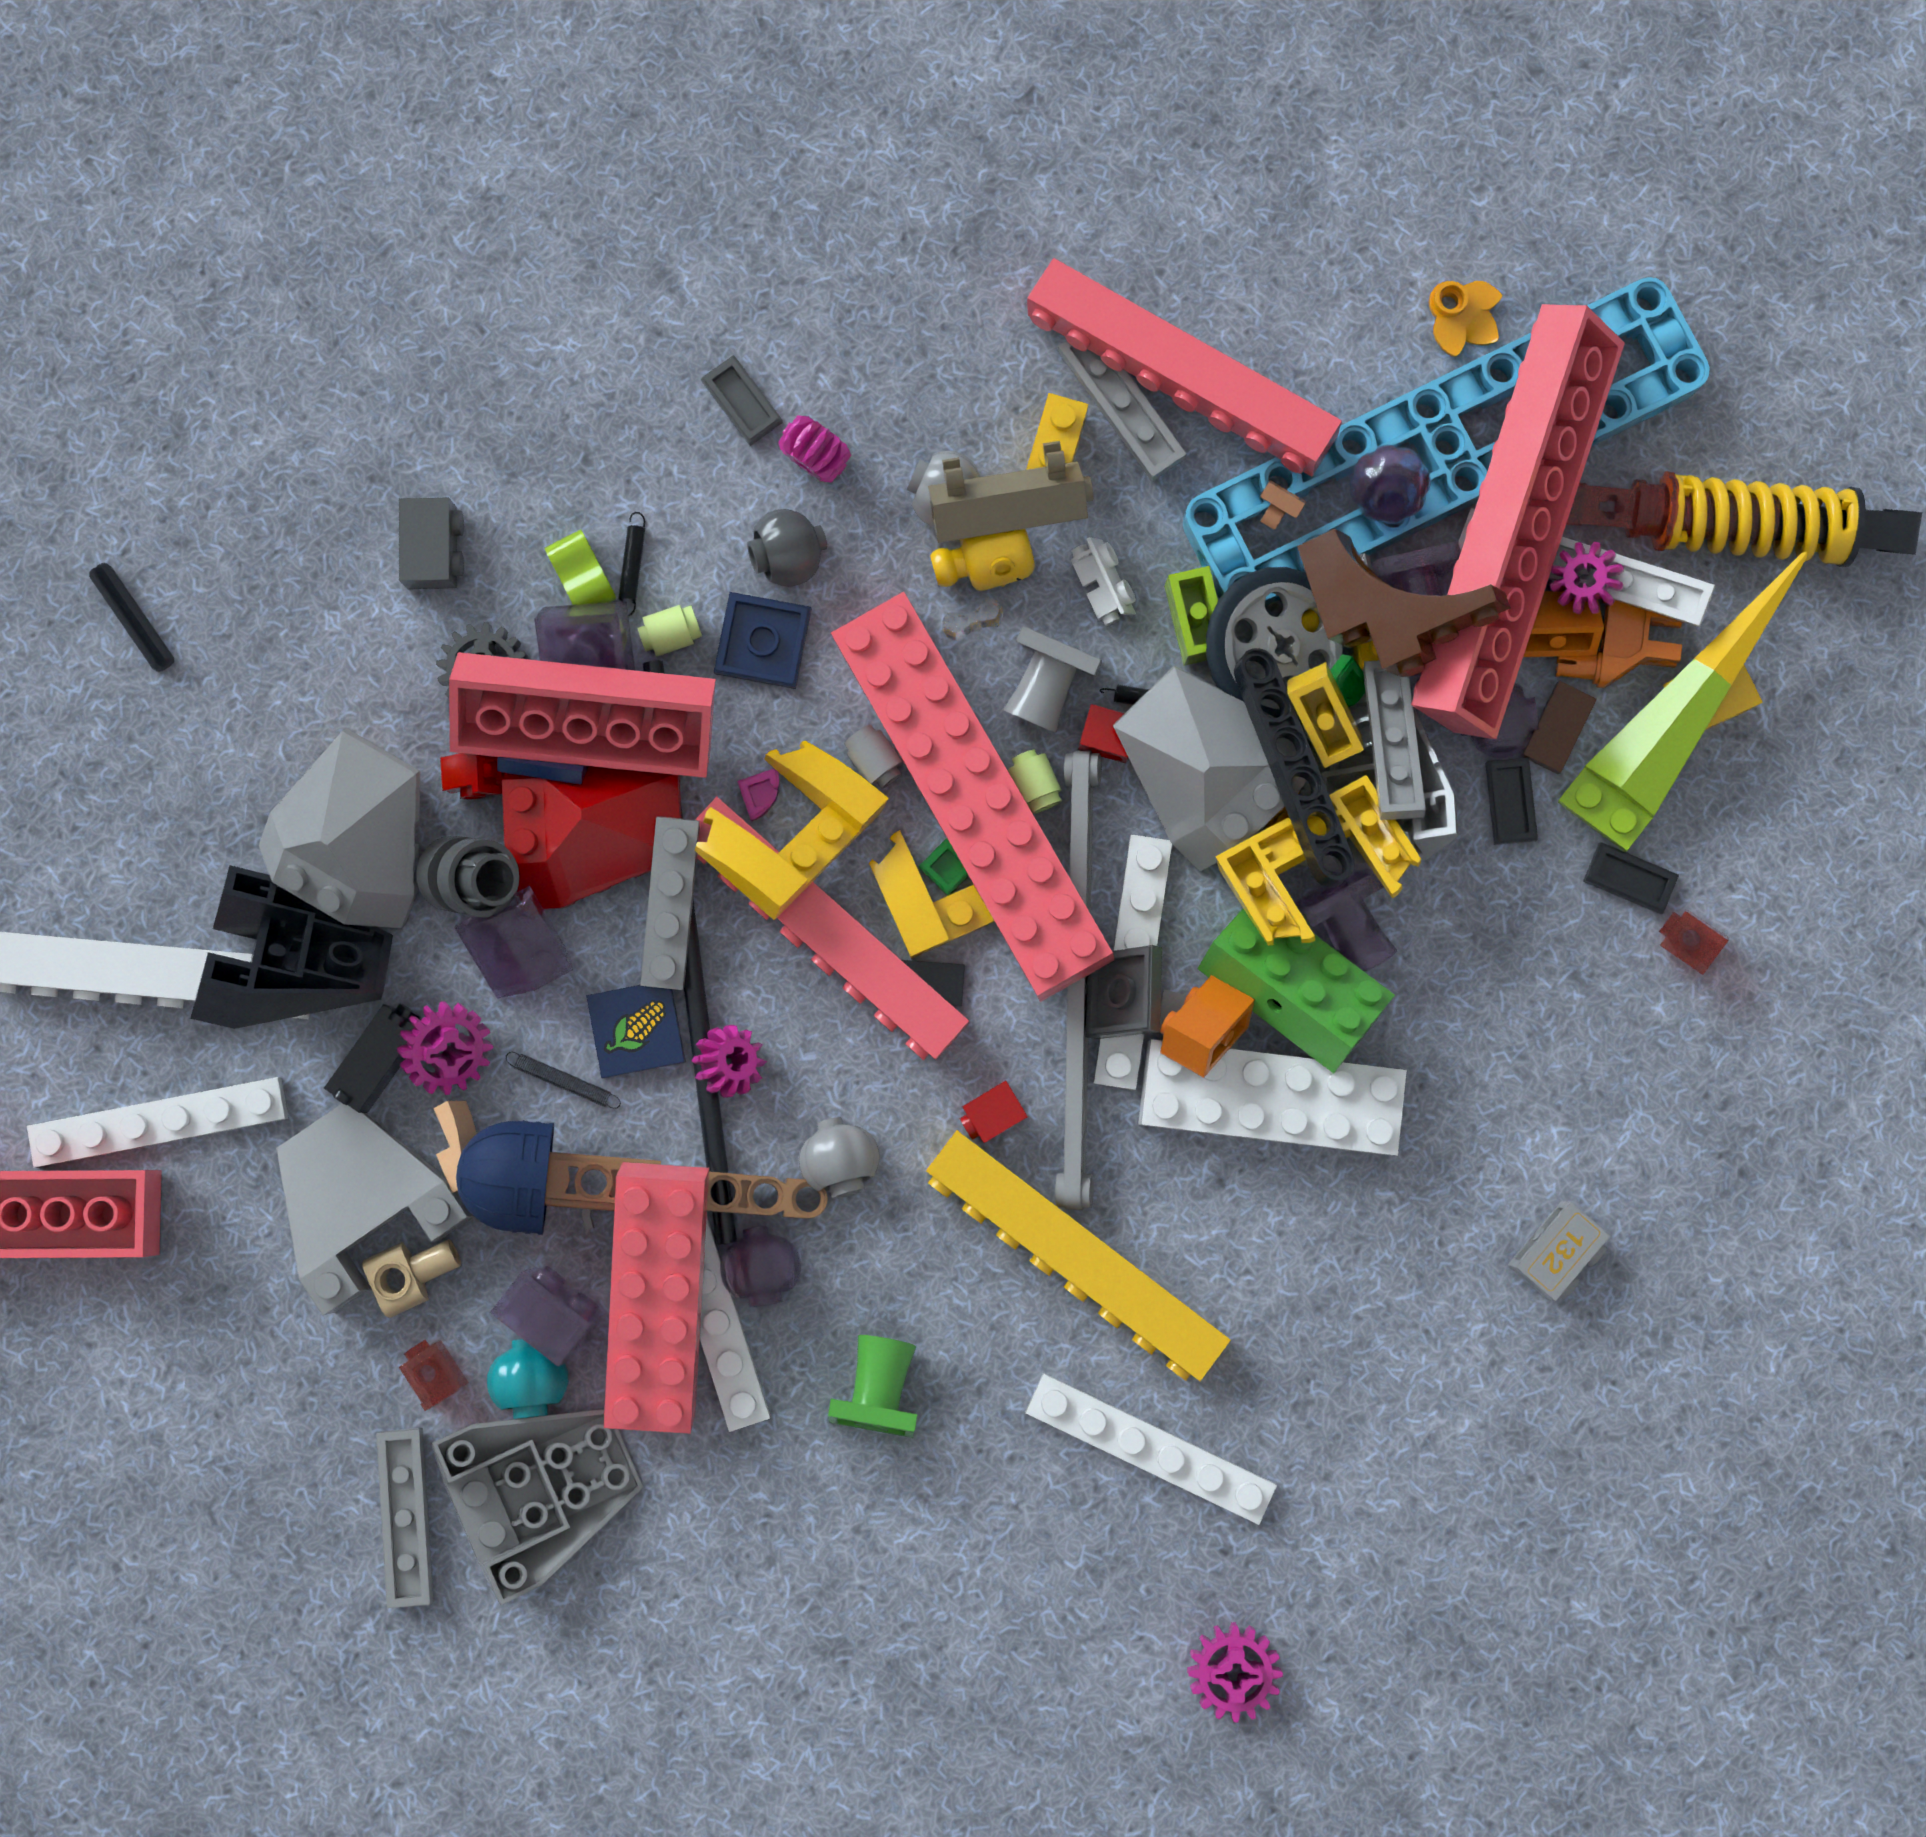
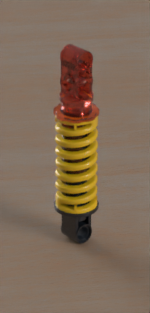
M1665 471L1658 484H1647L1646 480L1635 479L1630 489L1587 485L1588 483H1579L1566 525L1582 526V524L1624 527L1627 538L1638 539L1640 535L1650 536L1655 551L1673 550L1678 546L1679 542H1685L1686 548L1690 552H1696L1700 550L1704 539H1707L1708 550L1712 554L1722 552L1726 541H1729L1730 551L1734 556L1744 554L1748 545L1751 544L1753 555L1757 558H1762L1768 554L1773 543L1774 555L1779 560H1784L1791 555L1795 545L1797 557L1801 553L1807 552L1805 562L1812 559L1815 552H1818L1820 560L1825 564L1849 567L1854 562L1860 548L1916 555L1923 512L1883 509V511L1866 509L1864 494L1858 487H1849L1836 494L1829 487H1821L1813 491L1807 485H1799L1791 489L1784 483H1777L1769 488L1762 481H1755L1747 486L1739 479H1733L1724 484L1717 477L1708 478L1702 483L1694 475H1678L1673 471ZM1614 502V511L1605 512L1600 510V503Z

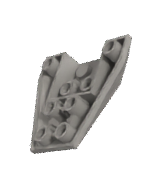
M605 1409L471 1424L431 1443L445 1487L467 1539L500 1605L542 1586L643 1488L619 1430L604 1428Z

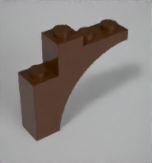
M1332 529L1297 546L1327 638L1342 646L1345 645V647H1355L1367 642L1371 634L1382 669L1400 677L1418 674L1425 669L1424 664L1436 659L1431 643L1443 644L1452 641L1459 636L1458 631L1471 625L1481 627L1491 624L1499 618V613L1510 609L1505 592L1492 584L1474 591L1445 596L1419 595L1393 588L1382 581L1362 560L1353 545L1351 537L1337 529Z

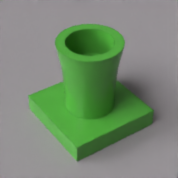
M858 1335L857 1368L852 1402L831 1398L828 1412L829 1423L913 1438L918 1414L898 1410L908 1368L917 1346L890 1338Z

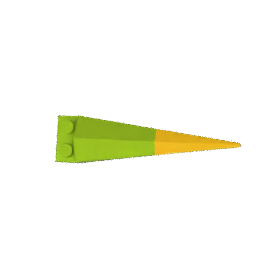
M1807 552L1801 553L1585 765L1558 800L1559 804L1624 852L1628 851L1658 811L1807 558Z

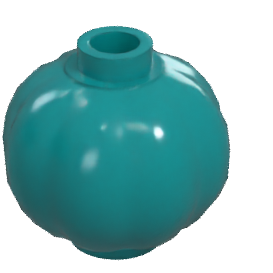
M537 1338L513 1340L512 1349L498 1356L491 1364L487 1374V1388L491 1400L500 1410L513 1409V1419L547 1416V1404L559 1403L569 1383L567 1366L562 1357L554 1350L538 1346Z

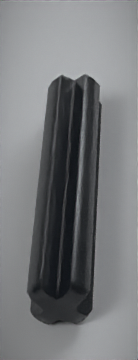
M107 563L97 565V567L89 572L90 579L151 668L161 672L174 663L173 655L116 572Z

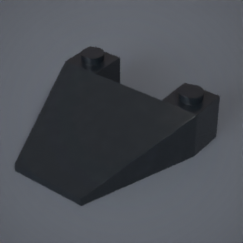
M229 865L213 929L255 939L251 961L248 962L208 952L190 1019L237 1029L382 999L393 939L392 934L376 926L343 924L274 884L270 875Z

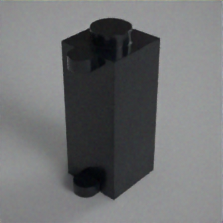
M401 1003L396 1008L383 1004L324 1089L331 1093L339 1102L348 1105L358 1113H368L399 1070L400 1063L406 1059L397 1052V1047L407 1045V1041L400 1035L401 1030L412 1031L414 1026L409 1018L414 1016L420 1019L421 1016Z

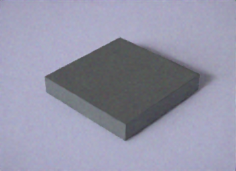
M1149 945L1112 951L1114 961L1088 975L1086 1037L1104 1039L1160 1032L1162 947Z

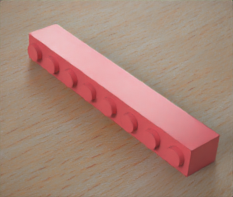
M1055 258L1052 259L1027 297L1028 316L1039 328L1045 331L1053 329L1065 336L1067 342L1080 351L1088 349L1100 356L1104 364L1115 371H1127L1137 377V381L1146 389L1153 392L1162 391L1172 397L1174 403L1181 409L1188 412L1195 410L1206 416L1209 422L1218 430L1226 433L1234 432L1244 438L1245 443L1253 450L1260 453L1267 451L1281 459V463L1294 473L1301 474L1304 472L1312 477L1338 437L1342 420Z
M717 796L695 819L700 820L698 842H707L712 825L703 823L706 811L712 807L751 833L774 852L779 853L776 848ZM697 853V859L705 865L707 861ZM721 873L717 875L735 893L738 891V888ZM814 882L777 917L784 925L779 931L797 948L804 942L816 954L810 960L828 976L834 971L841 975L847 981L842 988L858 1003L861 1004L865 999H868L879 1009L873 1016L891 1032L897 1026L910 1037L905 1044L922 1060H925L928 1055L937 1060L970 1023L966 1017ZM752 901L748 903L765 920L769 919V916Z

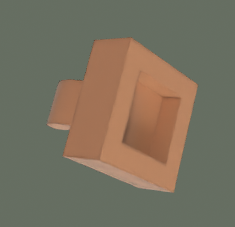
M1269 481L1260 497L1271 504L1260 522L1275 530L1285 513L1297 518L1307 502L1273 481Z

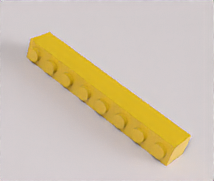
M956 1130L927 1168L926 1172L932 1175L928 1184L947 1198L952 1192L966 1202L961 1209L980 1224L988 1218L1000 1228L995 1235L1014 1250L1021 1244L1031 1251L1034 1255L1029 1261L1048 1276L1054 1270L1068 1280L1063 1287L1083 1303L1089 1296L1102 1307L1098 1314L1118 1329L1122 1322L1136 1332L1132 1340L1151 1355L1158 1349L1169 1357L1170 1360L1165 1366L1183 1380L1187 1381L1192 1375L1201 1381L1231 1341V1339L958 1130Z

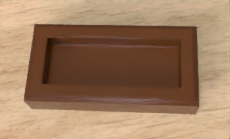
M1559 680L1555 684L1521 757L1529 758V761L1556 774H1560L1597 699Z

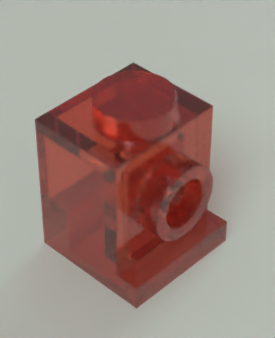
M1688 909L1681 916L1673 912L1659 930V933L1665 936L1660 946L1702 975L1729 941L1727 935L1723 932L1721 933ZM1686 931H1696L1700 936V941L1696 945H1687L1683 940V934Z
M426 1339L404 1353L408 1361L399 1367L422 1402L420 1405L424 1411L435 1407L469 1383L442 1341L435 1342L431 1346ZM425 1365H429L435 1370V1377L432 1381H427L422 1375V1369Z

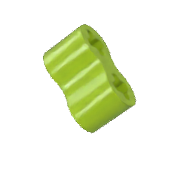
M582 529L544 547L579 617L617 599Z

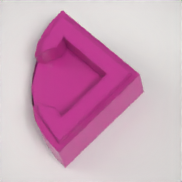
M774 768L737 781L751 822L766 814L765 812L768 809L770 810L769 807L776 801V795L778 796L777 791L779 792L778 787H780L778 771Z

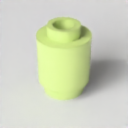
M677 605L642 617L645 626L637 628L645 651L654 650L656 657L693 645V640L702 637L692 605L681 608V605Z
M1032 749L1012 759L1014 766L1010 767L1008 772L1033 815L1048 810L1062 802L1059 796L1061 791L1060 785L1045 753L1037 755L1035 749Z

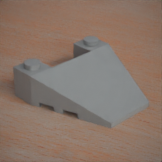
M343 1103L276 1148L299 1280L323 1316L337 1312L370 1289L347 1251L408 1209L411 1210L431 1241L442 1240L474 1218L463 1204L459 1193H452L443 1172H440L416 1151L397 1139L369 1115L358 1113Z

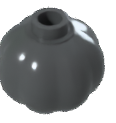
M778 509L764 515L753 529L754 540L747 542L748 554L754 571L757 574L764 572L769 581L786 587L797 586L811 579L819 568L821 551L827 549V540L821 525L813 526L803 514L789 509Z

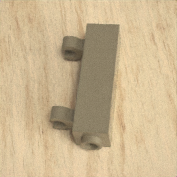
M1060 441L1043 443L1046 467L967 480L963 478L959 457L942 460L945 483L928 486L933 524L938 543L1088 518L1087 502L1094 499L1090 476L1083 477L1078 461L1065 463Z

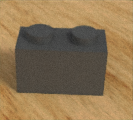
M449 497L399 498V581L407 589L457 588V576H463L464 574L462 551H457V536H463L464 517L462 511L457 510V507Z

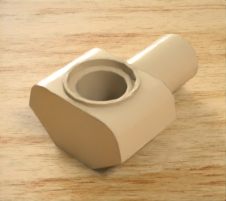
M450 1239L413 1256L406 1245L401 1242L364 1259L362 1262L364 1273L379 1307L388 1318L428 1301L425 1283L461 1266L460 1256ZM393 1268L402 1271L405 1277V1285L399 1292L392 1290L387 1283V1275Z

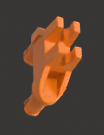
M1615 600L1613 605L1609 606L1606 604L1600 652L1597 651L1596 656L1557 657L1556 664L1558 665L1555 669V677L1592 680V684H1596L1597 688H1606L1639 665L1675 668L1677 663L1681 661L1682 644L1648 640L1649 627L1680 628L1684 622Z

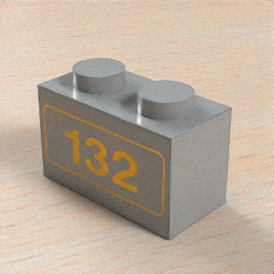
M1561 1201L1510 1261L1508 1266L1546 1299L1556 1301L1559 1297L1565 1299L1579 1284L1580 1280L1576 1277L1586 1265L1589 1267L1593 1266L1605 1254L1607 1247L1604 1246V1243L1609 1239L1610 1235L1572 1202Z

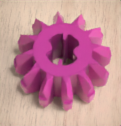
M797 415L792 423L789 422L782 432L783 436L778 441L783 454L789 457L801 469L823 482L832 483L837 475L840 476L847 466L846 462L851 457L849 448L839 437L809 416Z
M1577 542L1574 548L1577 554L1576 557L1571 558L1568 552L1564 550L1560 552L1559 556L1567 565L1566 567L1552 566L1551 573L1563 577V579L1551 583L1550 588L1553 592L1566 590L1558 599L1562 606L1569 604L1575 598L1573 604L1574 613L1581 614L1585 602H1588L1591 612L1596 614L1599 613L1597 599L1602 597L1609 606L1614 604L1615 600L1607 590L1621 591L1624 585L1618 580L1610 579V577L1622 574L1624 568L1621 564L1608 566L1616 557L1613 550L1606 551L1599 558L1601 552V544L1599 542H1593L1589 554L1585 553L1583 544ZM1591 568L1595 569L1593 577L1596 583L1591 587H1588L1586 583H1584L1583 588L1578 587L1581 582L1578 576L1579 572L1586 569L1590 573Z
M735 1025L724 1026L723 1030L718 1027L709 1030L707 1033L708 1039L704 1038L696 1043L702 1055L694 1056L691 1060L693 1063L701 1065L702 1071H699L695 1078L698 1080L708 1079L706 1091L710 1093L720 1091L723 1098L733 1097L735 1093L739 1095L748 1093L751 1090L750 1083H758L762 1079L756 1068L764 1066L767 1061L757 1058L756 1052L761 1049L763 1044L759 1042L750 1044L752 1031L743 1030L739 1032ZM731 1058L732 1064L727 1065L726 1059Z

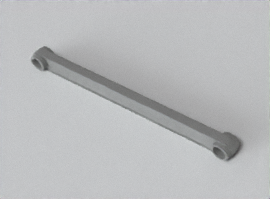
M1074 751V753H1066L1064 759L1065 785L1072 786L1070 879L1091 914L1093 786H1100L1101 755L1100 753H1092V751ZM1088 976L1068 986L1064 1173L1057 1174L1055 1187L1056 1206L1064 1207L1066 1210L1092 1208L1094 1194L1093 1175L1086 1174L1088 1085L1086 1015Z

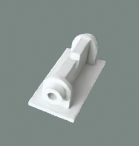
M1087 538L1090 549H1088L1086 544L1074 548L1071 551L1074 557L1071 559V562L1083 587L1096 581L1099 584L1097 589L1087 593L1098 621L1103 620L1104 625L1109 626L1120 620L1119 612L1123 615H1135L1136 612L1132 606V603L1136 601L1135 595L1126 580L1121 581L1115 566L1119 562L1114 549L1108 542L1104 543L1101 539Z

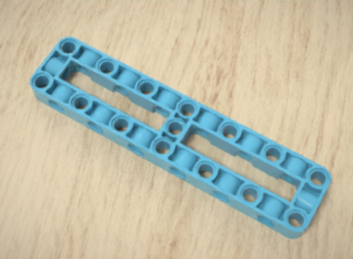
M1652 277L1640 279L1587 305L1620 338L1626 335L1627 338L1637 339L1651 364L1611 385L1605 405L1612 406L1617 411L1618 418H1609L1602 412L1592 446L1689 399L1708 379L1710 371L1708 361L1669 288L1661 280ZM1637 298L1647 300L1651 304L1652 310L1649 311L1641 308L1638 305ZM1531 333L1341 425L1338 437L1312 477L1304 472L1298 474L1290 471L1281 463V459L1275 457L1192 499L1183 517V529L1201 566H1210L1218 599L1234 582L1250 572L1267 567H1289L1305 572L1297 546L1332 529H1337L1350 536L1359 555L1365 553L1370 556L1476 504L1479 499L1481 483L1485 480L1492 459V450L1495 442L1476 450L1459 416L1480 406L1482 409H1485L1513 395L1518 379V370L1520 364L1524 361L1531 340ZM1499 369L1503 371L1507 377V382L1494 380L1490 370ZM1676 369L1685 371L1690 377V383L1681 381L1676 375ZM1423 404L1431 407L1435 417H1422L1417 412L1416 406ZM1346 440L1357 442L1361 447L1362 453L1354 455L1346 452L1342 442ZM1443 440L1450 443L1454 453L1446 455L1439 452L1435 442ZM1406 442L1410 445L1414 443L1429 472L1428 475L1255 560L1253 559L1237 525L1261 513L1264 516L1271 503L1260 496L1267 486L1270 477L1281 476L1288 483L1289 488L1287 490L1303 498L1309 494L1312 488L1328 480L1336 478L1338 481L1381 460L1386 452ZM1462 476L1469 479L1473 487L1472 491L1459 489L1455 483V477ZM1198 512H1208L1213 516L1215 524L1210 527H1202L1197 524L1194 515ZM1390 512L1396 515L1400 523L1399 527L1392 528L1386 526L1381 520V513ZM1270 593L1266 597L1265 607L1281 598L1274 593Z

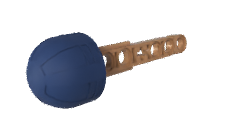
M525 1120L506 1121L483 1129L468 1142L459 1158L456 1182L463 1204L480 1222L502 1231L543 1235L547 1206L614 1211L616 1175L622 1163L661 1165V1161L552 1152L554 1123L528 1122ZM569 1167L578 1168L574 1179L576 1194L566 1193L570 1183ZM590 1170L602 1172L607 1180L606 1188L598 1195L587 1194L581 1186L583 1175ZM709 1172L707 1211L771 1216L783 1211L782 1217L809 1219L815 1218L825 1210L828 1197L826 1190L823 1188L818 1192L820 1196L819 1206L812 1212H805L797 1206L796 1195L800 1189L811 1187L806 1179L786 1178L785 1183L777 1178L769 1176ZM717 1181H729L735 1188V1197L731 1203L719 1205L711 1198V1187ZM770 1184L776 1189L778 1198L773 1207L764 1209L756 1205L753 1193L757 1186Z

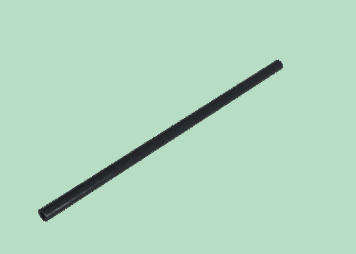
M648 661L642 664L643 671L664 673L663 661ZM694 899L692 903L684 986L692 1058L702 1055L696 1043L701 1039H708L707 1033L710 1030ZM693 1063L696 1077L697 1073L702 1071L701 1065ZM695 1078L706 1168H709V1172L728 1173L718 1092L710 1093L706 1091L708 1079L698 1080ZM725 1180L715 1182L710 1191L713 1201L719 1205L731 1203L730 1182ZM712 1212L716 1245L737 1242L734 1213Z

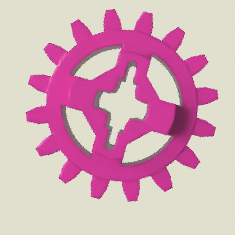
M441 1001L438 1012H433L426 1005L423 1007L424 1018L421 1020L414 1016L409 1018L414 1026L412 1031L401 1030L400 1035L407 1041V1045L397 1047V1052L400 1056L407 1058L400 1063V1067L406 1074L411 1073L409 1079L417 1087L423 1084L424 1089L430 1094H433L439 1086L445 1095H450L452 1085L457 1084L464 1091L467 1089L465 1079L470 1076L478 1081L481 1077L476 1071L479 1065L489 1066L490 1064L483 1056V1052L493 1049V1045L487 1039H483L490 1033V1030L483 1023L479 1024L482 1018L473 1010L467 1013V1009L460 1003H457L453 1010H451V1007L445 1001ZM455 1024L464 1026L469 1036L459 1033V1030L455 1028ZM420 1061H425L427 1064L432 1063L435 1073L424 1069Z
M1231 1622L1229 1633H1223L1221 1628L1216 1625L1214 1626L1215 1638L1210 1640L1208 1637L1201 1635L1199 1639L1204 1647L1203 1650L1191 1649L1190 1656L1197 1662V1665L1187 1667V1673L1190 1677L1198 1678L1197 1681L1190 1685L1193 1694L1204 1693L1199 1703L1204 1710L1214 1704V1715L1217 1719H1221L1225 1711H1229L1233 1722L1238 1723L1240 1712L1246 1711L1253 1720L1256 1718L1254 1707L1259 1704L1268 1710L1270 1704L1266 1699L1267 1694L1279 1695L1280 1693L1278 1686L1272 1682V1679L1283 1677V1672L1279 1667L1271 1665L1280 1657L1276 1650L1265 1652L1270 1644L1269 1639L1263 1635L1255 1640L1256 1631L1250 1625L1243 1634L1240 1633L1236 1622ZM1243 1645L1253 1649L1260 1656L1262 1662L1249 1661L1245 1657ZM1225 1646V1652L1217 1660H1210L1218 1649ZM1238 1663L1245 1673H1239L1237 1681H1231L1225 1672L1232 1671L1233 1664ZM1207 1682L1220 1684L1225 1689L1226 1699L1215 1694ZM1253 1685H1259L1251 1695L1245 1697V1693Z

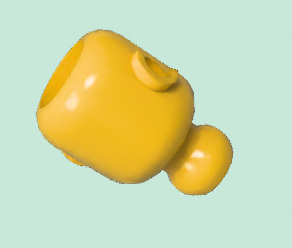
M1026 529L960 539V548L953 550L939 548L930 554L937 583L941 587L952 586L960 578L969 576L971 584L976 590L985 591L999 586L1004 587L1006 584L1028 578L1035 569L1034 556Z

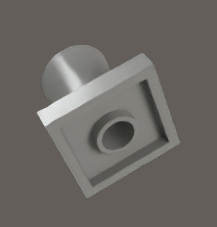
M1022 626L1016 642L1035 650L1018 687L1003 710L1056 733L1061 711L1077 669L1096 677L1102 660Z

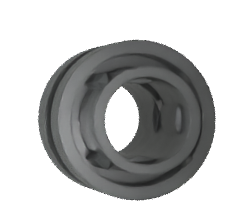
M462 836L441 837L433 841L423 851L417 865V884L422 896L430 905L443 911L475 917L494 916L509 906L519 886V869L514 856L505 846L492 840Z

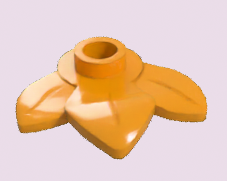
M1445 281L1438 284L1432 290L1428 304L1431 313L1436 318L1433 326V335L1444 352L1450 356L1457 357L1462 351L1465 342L1475 345H1490L1498 341L1497 324L1489 310L1494 308L1501 300L1503 295L1500 291L1484 281H1474L1466 285L1455 281ZM1442 298H1453L1456 302V307L1452 309L1444 307Z

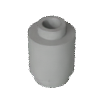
M871 724L861 728L845 741L844 745L849 750L847 756L862 777L873 786L879 784L883 789L902 775L899 768L904 764L903 760L881 730L875 731Z

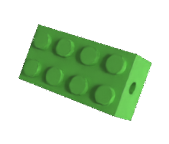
M1242 909L1213 941L1197 969L1208 978L1212 975L1254 998L1255 1002L1252 1011L1334 1074L1378 1020L1395 995L1316 935V940L1310 943H1302L1301 936L1274 938V945L1268 946L1245 910Z

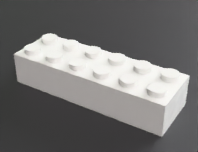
M1151 1039L1147 1042L1138 1125L1398 1156L1407 1070L1343 1062L1333 1074L1318 1061L1311 1058L1229 1049L1203 1078L1161 1054L1162 1040Z

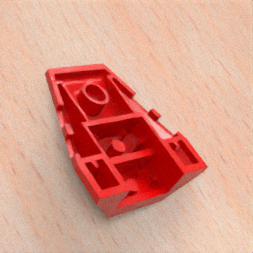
M589 766L582 784L579 785L504 773L502 778L504 846L514 856L519 869V886L515 896L520 911L563 909L587 896L611 889V886L633 877L637 878L651 872L656 817L682 819L680 775Z

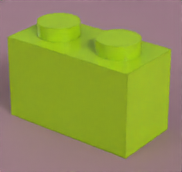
M1210 566L1170 574L1164 586L1183 666L1207 661L1206 635L1210 617L1218 602Z

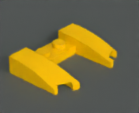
M807 741L800 743L799 750L781 755L777 749L769 751L764 758L765 761L821 809L778 854L712 807L706 811L703 823L712 825L707 842H697L694 850L773 920L880 815L889 799L861 775Z
M1365 775L1329 796L1345 837L1351 839L1368 866L1390 896L1394 898L1403 889L1402 884L1398 882L1410 865L1419 867L1421 858L1396 819L1380 820L1377 790L1368 776ZM1309 816L1307 825L1310 831L1319 836L1325 835L1327 829L1324 821L1317 816ZM1289 817L1216 856L1221 874L1268 946L1274 945V938L1301 936L1302 943H1310L1316 940L1309 925L1278 877L1279 874L1306 860Z
M900 830L889 838L895 846L880 864L873 859L869 862L911 959L994 923L974 885L932 902Z

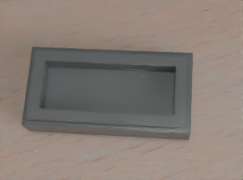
M734 355L701 378L704 386L749 446L783 423L782 418Z

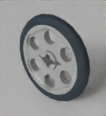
M1267 567L1250 572L1234 582L1218 600L1210 617L1206 635L1207 662L1213 681L1223 692L1243 702L1244 700L1235 680L1234 668L1245 652L1252 648L1268 651L1277 662L1282 678L1288 677L1290 679L1310 670L1308 658L1314 650L1323 654L1330 670L1342 654L1354 657V647L1347 648L1327 638L1306 572L1289 567ZM1270 593L1278 595L1282 600L1283 609L1278 617H1273L1266 611L1265 600ZM1306 609L1315 611L1319 617L1318 628L1313 633L1307 631L1302 625L1301 618ZM1240 619L1246 620L1252 626L1253 635L1248 643L1240 642L1235 636V625ZM1285 639L1287 644L1283 650L1286 654L1276 655L1274 651L1278 646L1276 640ZM1250 661L1257 665L1260 674L1259 679L1265 678L1263 666L1258 662ZM1269 699L1261 701V709L1276 718L1280 717L1281 712L1277 703Z

